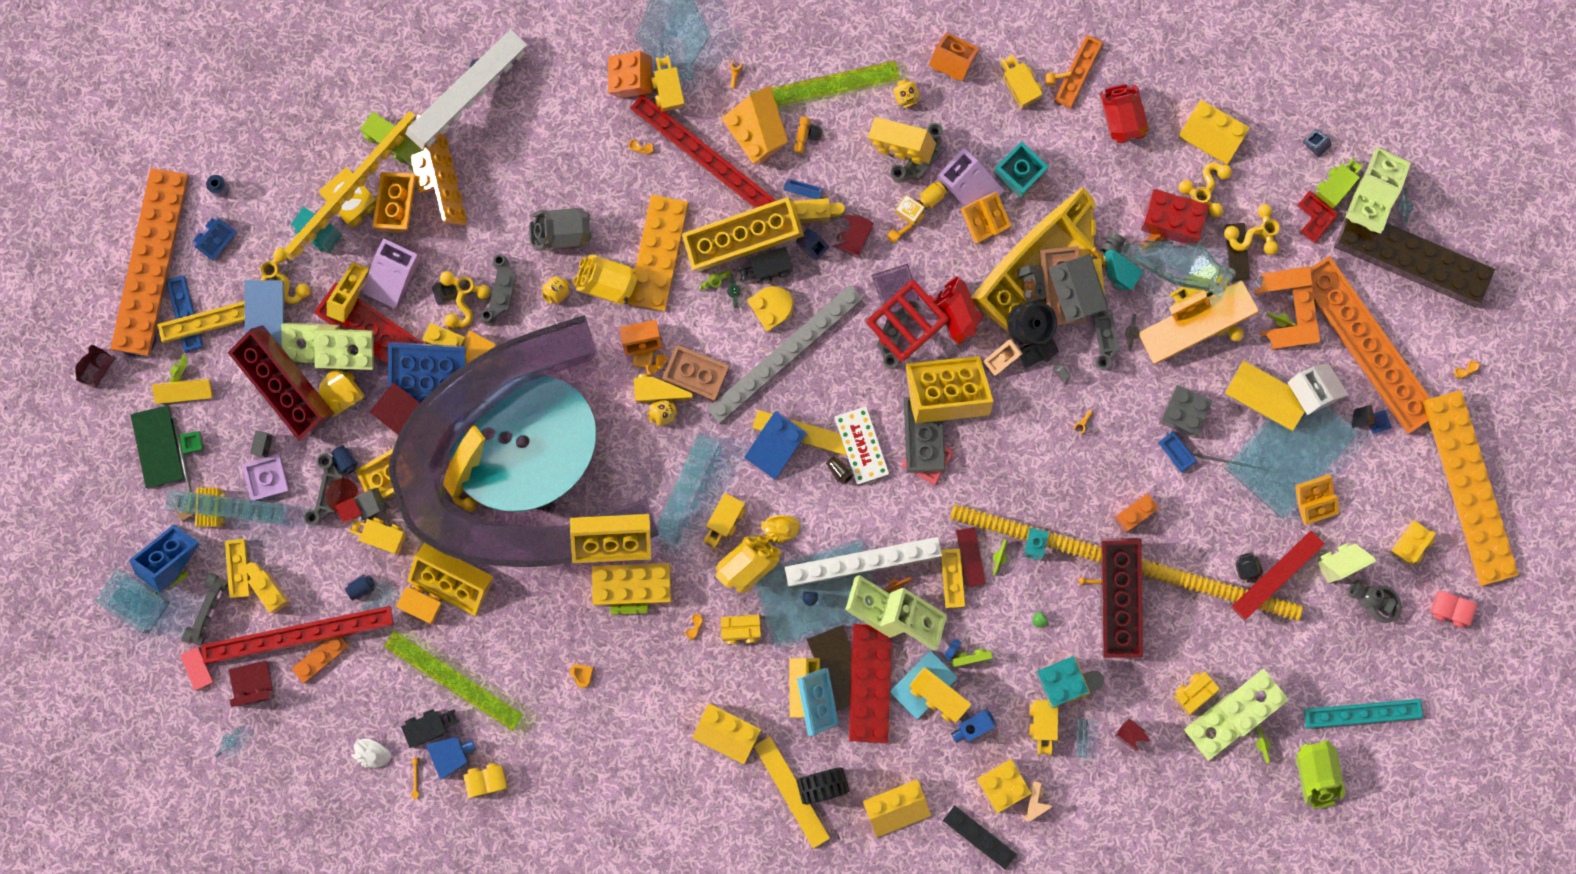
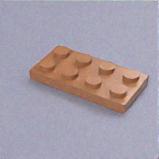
M1079 246L1040 250L1041 266L1046 287L1045 304H1048L1054 310L1057 317V325L1087 322L1086 316L1066 322L1049 271V267L1079 258Z

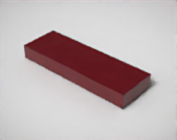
M975 527L956 530L966 588L986 584Z

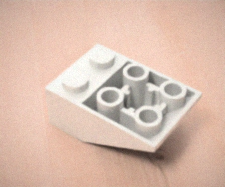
M1329 363L1313 366L1302 371L1288 382L1307 415L1349 396Z

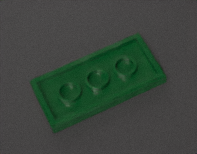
M166 405L130 414L145 487L148 489L185 480L170 407Z

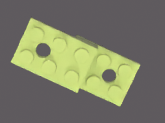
M1376 147L1367 170L1355 190L1346 218L1350 219L1353 223L1367 227L1370 231L1381 234L1390 210L1402 190L1411 162Z
M281 324L282 349L293 362L315 363V368L374 369L373 331L340 330V325ZM298 338H302L306 341L305 348H301L297 345ZM356 345L359 350L358 354L350 353L349 346Z
M859 575L854 578L846 606L847 612L888 637L905 632L932 650L939 648L947 615L905 588L887 593ZM865 597L868 599L869 606L865 602ZM924 619L926 620L928 628L924 625Z
M1262 669L1233 693L1225 695L1184 728L1183 731L1206 760L1209 761L1235 739L1244 737L1289 699L1265 669ZM1258 691L1265 693L1266 698L1263 702L1256 700L1255 695ZM1210 727L1216 731V736L1213 739H1209L1206 736V730Z

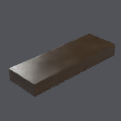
M1245 223L1225 224V229L1229 226L1238 228L1239 237L1237 242L1242 244L1246 235ZM1226 239L1230 281L1249 280L1247 250L1237 251L1233 249L1229 240Z

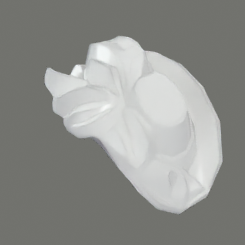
M359 738L354 744L356 754L351 755L357 760V763L365 768L382 767L391 758L390 751L383 745L371 739L360 740Z

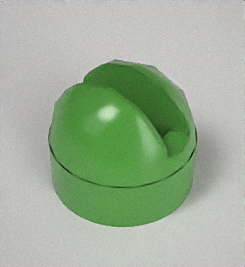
M1041 611L1033 616L1032 622L1034 626L1041 628L1049 624Z

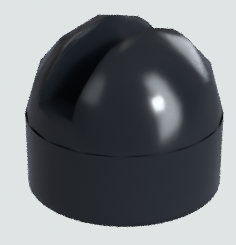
M811 124L808 139H820L823 135L821 127Z

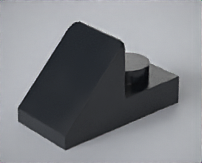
M1053 337L1045 344H1028L1020 348V351L1023 353L1020 356V360L1024 368H1028L1042 360L1048 362L1059 352Z

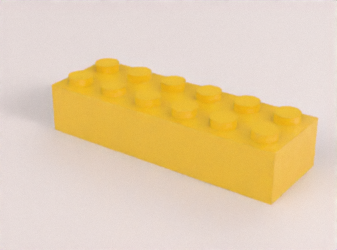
M789 197L682 233L692 270L697 272L804 236L794 200Z

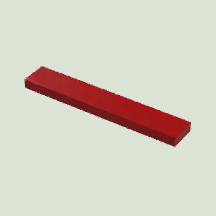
M1312 531L1308 532L1240 597L1231 608L1244 621L1248 619L1325 543Z

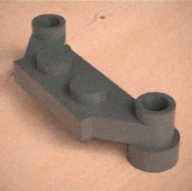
M932 123L928 127V132L936 142L930 163H922L920 165L910 160L904 167L902 165L893 166L890 175L895 182L909 179L919 180L941 156L943 151L940 149V137L942 136L943 128L940 124ZM935 131V132H937L938 134H937V135H933L932 132ZM895 173H900L901 176L897 177Z
M500 254L496 255L493 259V265L497 269L490 305L481 312V321L487 326L493 325L497 317L504 311L509 312L517 277L516 273H512L507 258ZM502 259V263L498 264V260ZM487 314H490V317L488 319H485V316Z
M909 300L908 302L919 312V304L914 300ZM904 308L892 312L904 326L907 320L912 317ZM887 319L883 331L897 346L902 334ZM878 341L876 347L881 351L884 366L888 369L896 368L899 359L887 346L884 347ZM893 360L894 364L890 365L887 361Z
M1105 310L1090 315L1094 321L1100 353L1095 361V365L1101 371L1107 370L1111 366V359L1115 352L1120 351L1113 314H1108ZM1103 361L1105 366H1101L1099 362Z
M326 453L320 454L317 458V465L324 470L316 507L314 510H308L304 514L305 523L311 526L319 524L330 513H336L335 506L338 504L344 476L340 475L335 466L332 456ZM329 459V463L325 465V461ZM315 515L316 519L312 522L311 519Z
M214 573L208 575L205 587L210 590L206 594L193 628L187 627L185 629L182 641L186 643L192 642L199 646L203 644L206 636L202 634L204 627L207 628L212 618L210 613L212 609H216L219 603L218 594L220 591L224 592L226 590L228 581L219 578Z

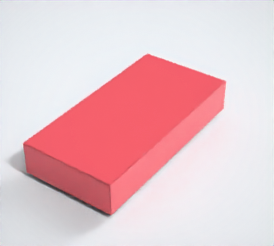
M200 647L180 655L195 691L214 683L208 666L203 663Z

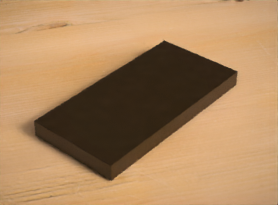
M841 625L806 639L813 657L820 658V669L828 668L836 711L850 706L852 648L844 627Z

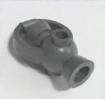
M1355 580L1348 590V597L1359 599V604L1365 607L1375 620L1381 623H1390L1400 618L1402 611L1401 601L1392 588L1388 586L1365 587L1359 580ZM1384 592L1387 593L1391 598H1384ZM1377 608H1379V611H1380L1383 615H1385V616L1389 615V614L1392 612V610H1393V614H1392L1393 617H1392V618H1386V617L1382 616V615L1378 612Z

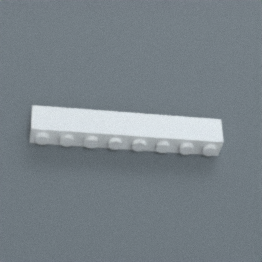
M510 29L407 128L406 135L422 150L426 146L431 147L437 140L435 137L439 133L443 135L449 129V124L452 121L456 122L463 115L461 112L465 108L469 110L475 104L474 100L478 96L481 98L488 91L487 87L490 84L495 85L501 78L499 75L502 72L507 73L513 67L512 63L516 59L519 61L526 54L527 44Z
M938 537L787 566L785 567L788 587L790 588L938 559L942 557Z

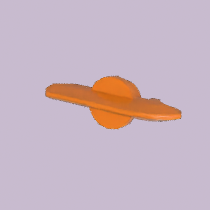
M908 577L901 581L892 579L883 590L892 593L911 582L912 578Z

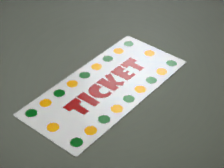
M862 407L835 416L856 483L861 484L888 475L889 472L867 408Z

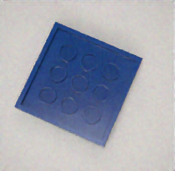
M389 342L388 388L395 382L444 422L464 423L466 346Z

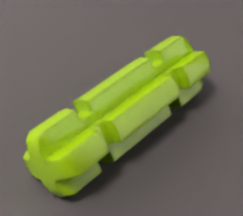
M648 604L611 605L610 613L612 615H619V613L622 615L647 614Z

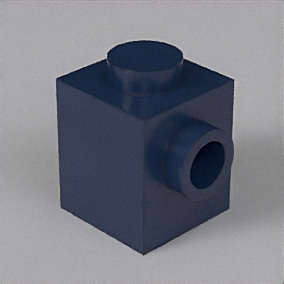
M809 228L804 232L803 237L795 241L805 254L816 261L829 249L824 239Z

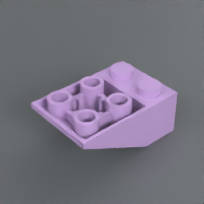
M964 148L943 169L937 178V181L964 206L991 193L998 192L1000 196L1004 192L1002 187L981 163Z
M383 238L374 256L362 294L396 309L421 258L418 254Z

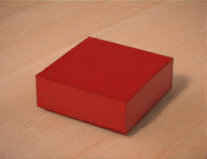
M354 498L335 506L344 524L362 515Z

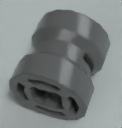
M1109 232L1106 237L1107 241L1103 243L1100 250L1103 253L1106 250H1115L1120 253L1119 248L1124 245L1126 240L1117 233Z

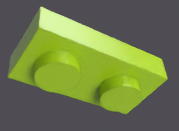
M986 648L974 650V655L967 656V652L956 654V659H952L953 667L989 660L992 659L991 651L986 652Z

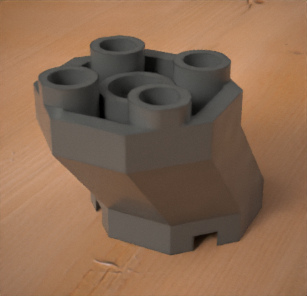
M583 208L540 210L532 215L535 219L534 222L529 224V239L531 244L536 245L534 247L535 251L581 248L586 245V242L591 240L589 228L590 214L585 212Z

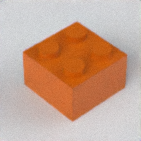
M642 51L608 56L609 94L618 98H626L652 93V56Z

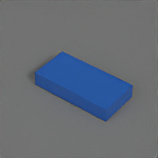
M787 179L783 190L813 199H821L824 189Z
M1174 431L1158 442L1181 473L1197 462Z

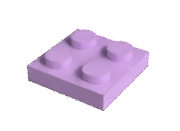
M280 454L242 464L252 502L290 492Z

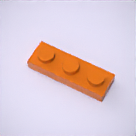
M343 637L325 640L291 669L305 684L349 648L350 645Z

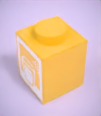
M905 195L895 209V214L914 226L916 222L920 223L924 218L925 214L923 212L925 207L908 195Z

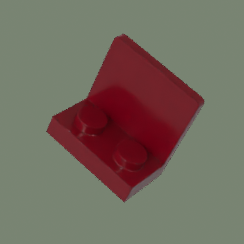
M267 661L229 669L234 695L233 699H229L231 707H240L275 698Z

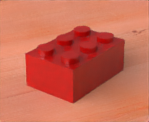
M1153 189L1140 231L1161 235L1163 238L1195 247L1200 239L1209 205Z

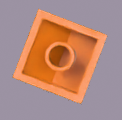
M946 32L936 46L928 66L933 67L935 71L949 75L954 80L963 81L980 48Z

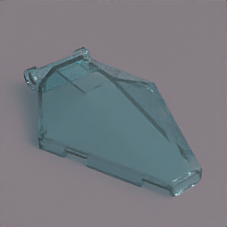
M650 0L642 23H640L635 35V39L644 52L652 56L655 71H658L655 58H666V55H669L671 68H687V71L678 72L679 79H688V81L694 80L693 66L710 38V32L694 0ZM667 65L660 66L661 69H668Z
M1127 241L1122 248V256L1176 286L1206 292L1213 291L1217 296L1224 294L1225 287L1236 275L1232 268L1224 267L1217 263L1201 243H1186V247L1173 246V242L1144 241L1143 245L1130 244ZM1219 276H1223L1221 281L1217 283Z

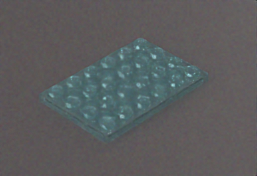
M1328 406L1309 415L1304 412L1293 431L1267 418L1224 466V469L1283 519L1297 504L1295 485L1320 477L1356 437L1358 432Z
M861 539L777 564L754 585L773 647L860 620L847 612L846 606L854 578L860 575L875 584L872 572L789 588L785 567L863 552L865 550ZM803 592H817L818 601L813 606L806 605L802 599ZM865 597V602L869 606L868 599Z

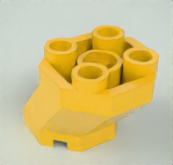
M589 255L587 258L583 257L581 259L579 272L573 279V285L576 286L577 291L616 305H623L626 302L623 299L625 297L629 298L632 295L637 282V277L633 275V273H636V269L597 255Z
M765 536L744 537L742 543L718 563L715 571H717L716 578L730 589L732 586L736 587V591L739 593L750 592L752 587L777 565L780 560L781 551L773 547Z

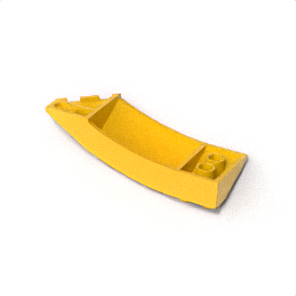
M1081 187L1039 222L1002 259L971 296L979 310L1008 333L1007 320L1009 313L1016 305L1027 303L1023 296L1022 278L1017 275L1018 269L1028 265L1041 266L1040 250L1079 246L1080 257L1091 254V257L1095 255L1091 251L1092 248H1096L1094 247L1096 220L1093 219L1095 200L1084 187ZM1044 298L1043 300L1038 301V302H1043V303H1045V298Z

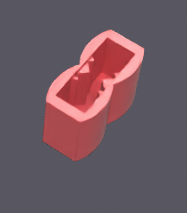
M1437 591L1430 614H1433L1436 620L1445 622L1447 619L1453 622V626L1464 629V626H1471L1478 604L1443 591Z

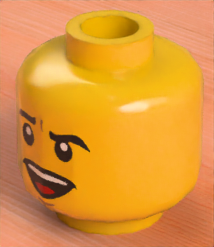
M554 276L542 286L543 292L541 294L549 304H559L570 295V284L565 278Z

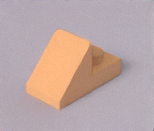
M1009 339L983 362L993 375L996 376L1011 363L1017 361L1023 353L1014 341Z
M1031 782L1030 792L1032 794L1028 798L1025 814L1026 821H1032L1053 807L1052 805L1038 803V799H1042L1044 790L1041 787V783Z

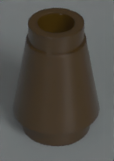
M834 456L826 462L838 483L840 482L844 485L853 477L852 469Z

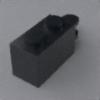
M786 246L749 258L750 264L737 268V272H740L741 282L755 278L756 282H761V284L769 283L772 281V278L777 276L779 278L787 277L790 275V272H793ZM752 269L753 274L748 275L747 270Z
M431 709L424 712V717L416 719V717L406 720V725L401 726L409 748L417 747L449 733L447 728L460 722L454 714L456 712L455 709L444 714ZM446 716L448 717V720L450 722L448 724H445L443 718Z

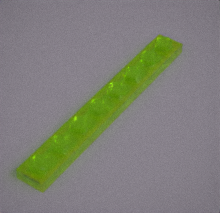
M896 60L772 87V93L779 107L900 80Z
M393 631L383 646L510 730L514 731L522 719L523 713L398 632Z

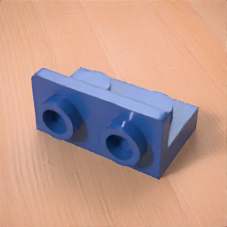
M212 217L206 223L207 229L203 234L199 232L193 239L195 242L193 246L212 261L237 233L219 217L215 219Z

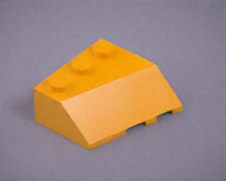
M771 85L749 95L721 118L751 162L757 165L762 164L789 142Z

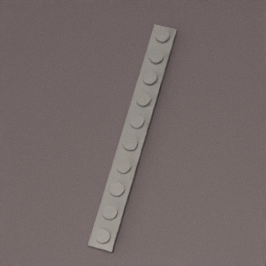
M849 285L708 407V412L719 424L723 422L861 302L862 297Z

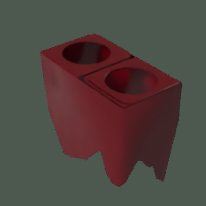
M852 213L853 215H845L851 229L840 232L836 236L838 242L840 235L845 242L831 246L858 258L862 251L861 248L863 244L865 245L874 226V222Z
M90 345L88 348L89 353L83 356L76 364L75 375L78 382L96 388L115 357L95 345ZM100 354H106L108 357L103 359V365L100 367L96 363V358ZM91 362L93 366L100 370L94 374V381L88 384L80 378Z
M1127 719L1114 735L1135 752L1139 751L1136 741L1151 742L1145 733L1147 731L1131 719Z

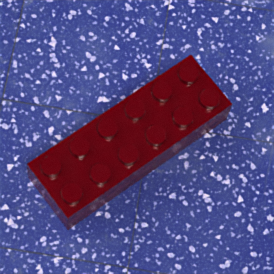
M264 325L250 329L228 351L231 358L298 441L311 437L335 414Z
M1100 538L1103 658L1143 657L1142 540L1140 538Z

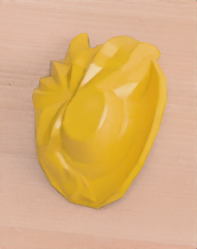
M775 515L769 517L765 522H761V528L766 538L772 543L782 544L784 541L791 540L798 534L800 529L799 521L795 517L787 515Z

